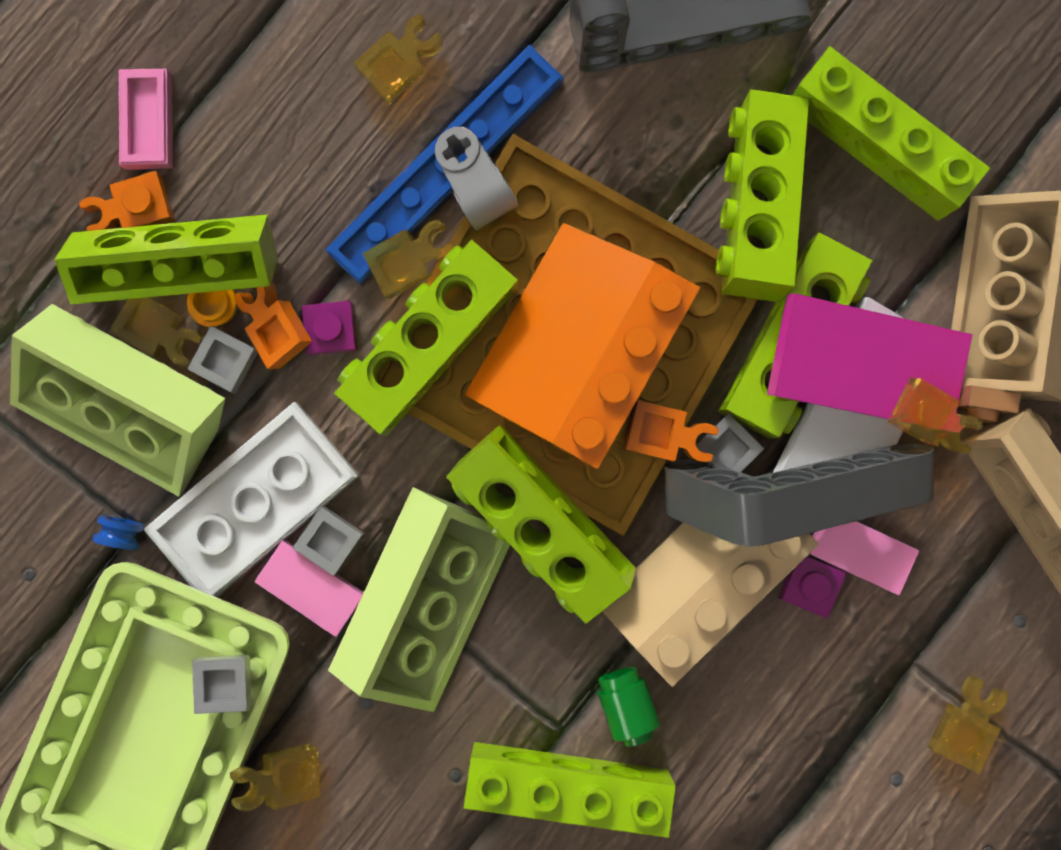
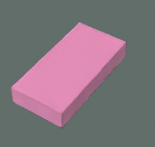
M167 68L119 70V165L125 170L173 169L172 74Z
M855 521L814 532L812 537L819 545L809 555L900 596L920 550Z
M282 540L254 582L337 637L357 609L364 592L338 574L335 576L331 575L293 549L294 545L292 543Z

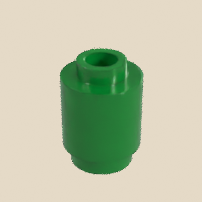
M634 666L617 669L601 676L598 679L601 689L597 694L612 739L614 741H624L627 747L637 746L651 740L654 737L652 731L659 727L660 722L645 677L639 676Z

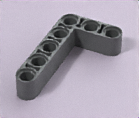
M571 0L569 15L579 69L582 72L589 73L782 35L799 30L812 21L808 0Z
M896 444L756 477L711 462L695 461L691 458L676 459V461H668L664 464L666 514L739 546L767 545L923 504L934 498V449L922 444Z

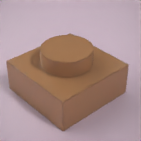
M973 385L965 386L961 389L957 409L967 411L966 419L998 423L1000 415L1019 413L1021 393Z

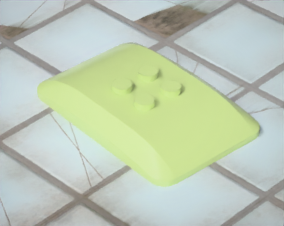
M122 562L112 564L106 568L98 578L1 806L0 843L9 850H208L288 656L290 643L284 628L275 621L138 564ZM250 655L252 707L248 711L194 714L192 661L201 657Z

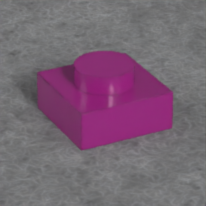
M351 301L302 305L303 326L313 341L306 347L307 355L315 356L358 351L354 304Z
M806 557L786 576L778 598L828 619L846 573Z

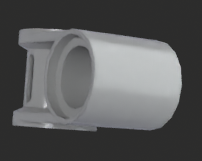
M453 127L439 136L435 144L437 161L454 189L453 194L476 231L519 206L497 166H494L489 155L471 130L465 127ZM466 153L468 158L461 162L459 157Z

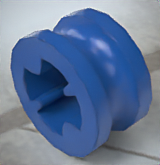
M98 516L97 523L101 525V531L94 533L93 542L119 549L138 550L139 542L136 541L135 535L138 532H142L144 524L120 517Z

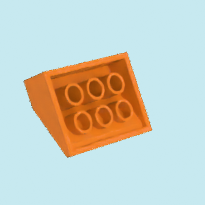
M563 223L467 389L465 396L587 466L598 469L700 287L652 260Z

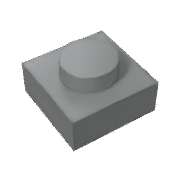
M210 326L188 370L229 392L237 393L258 352L255 348Z
M727 414L716 425L719 429L718 435L707 434L696 445L699 451L713 455L712 461L709 462L738 472L744 470L764 450L730 414Z
M322 506L293 549L335 576L365 533L325 506Z
M250 655L201 657L192 661L194 714L248 711L252 707Z

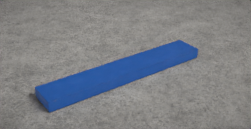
M529 44L443 132L453 127H465L471 130L489 157H491L564 84V77ZM439 136L325 249L361 286L454 195V189L435 155V144ZM466 153L459 157L461 162L468 158Z

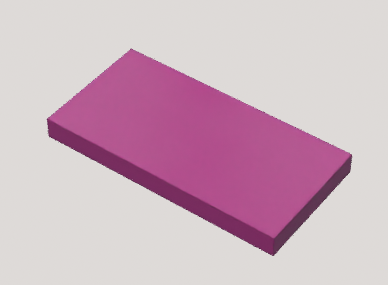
M787 294L767 395L953 432L973 334L800 294Z

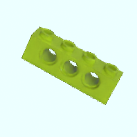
M830 46L792 94V96L809 98L808 123L937 221L960 208L990 169L989 166Z
M750 89L741 107H734L732 111L728 136L735 138L734 153H729L724 172V181L731 183L730 199H725L720 216V228L727 229L726 244L720 247L716 260V275L723 276L721 294L780 302L795 287L809 98ZM756 145L766 147L772 155L764 154ZM752 190L764 193L768 198V202L756 198ZM747 235L758 237L763 242L765 249L754 247L749 242Z
M267 214L72 232L54 261L70 304L266 287L271 284L278 256Z
M819 232L806 243L796 264L795 287L788 294H800L811 297L812 286L818 285L827 290L830 295V302L848 306L850 302L857 304L869 286L871 278L865 274L872 260ZM787 295L780 302H775L718 410L719 413L725 416L730 414L738 423L768 439L780 438L782 432L789 434L802 413V408L797 406L799 401L767 395L768 390L765 387V376L769 370H772Z
M472 239L463 249L457 245L444 257L439 265V269L443 272L430 286L426 283L421 284L407 299L405 306L409 310L396 324L392 320L388 321L373 337L371 343L375 348L363 361H360L358 358L354 359L337 379L342 385L334 394L380 435H389L519 289L518 279ZM456 287L466 288L472 293L471 303L460 311H454L445 306L447 293ZM423 324L435 326L438 329V338L433 346L427 349H418L413 346L412 334L418 326ZM390 361L400 362L404 369L401 382L394 387H383L379 381L381 367Z
M501 424L460 459L446 478L452 483V488L458 498L467 505H473L487 520L490 531L499 540L507 541L520 554L525 568L535 577H541L555 591L556 598L561 606L570 613H576L585 624L631 589L636 570L635 566ZM494 483L507 484L513 489L515 497L501 495L496 490ZM529 521H542L548 526L550 532H537L531 527ZM563 558H577L583 563L584 567H570L564 562Z
M474 742L464 809L669 838L676 785L668 769Z

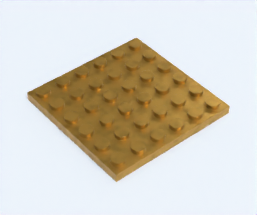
M512 134L494 166H497L519 206L478 231L473 228L465 215L426 284L430 286L443 272L439 269V265L455 246L459 245L463 249L472 239L518 279L519 289L408 413L470 449H473L501 424L587 516L624 536L667 461L623 450L632 410L599 468L593 469L466 397L467 389L563 223L652 260L700 287L637 399L687 412L684 427L689 422L758 299L721 294L723 276L716 275V260L719 249ZM463 287L453 288L445 297V306L454 311L463 310L471 303L472 293ZM431 324L418 326L412 334L413 346L418 349H427L433 346L438 338V329ZM390 361L381 367L379 381L383 387H394L401 382L404 375L402 364L397 361Z

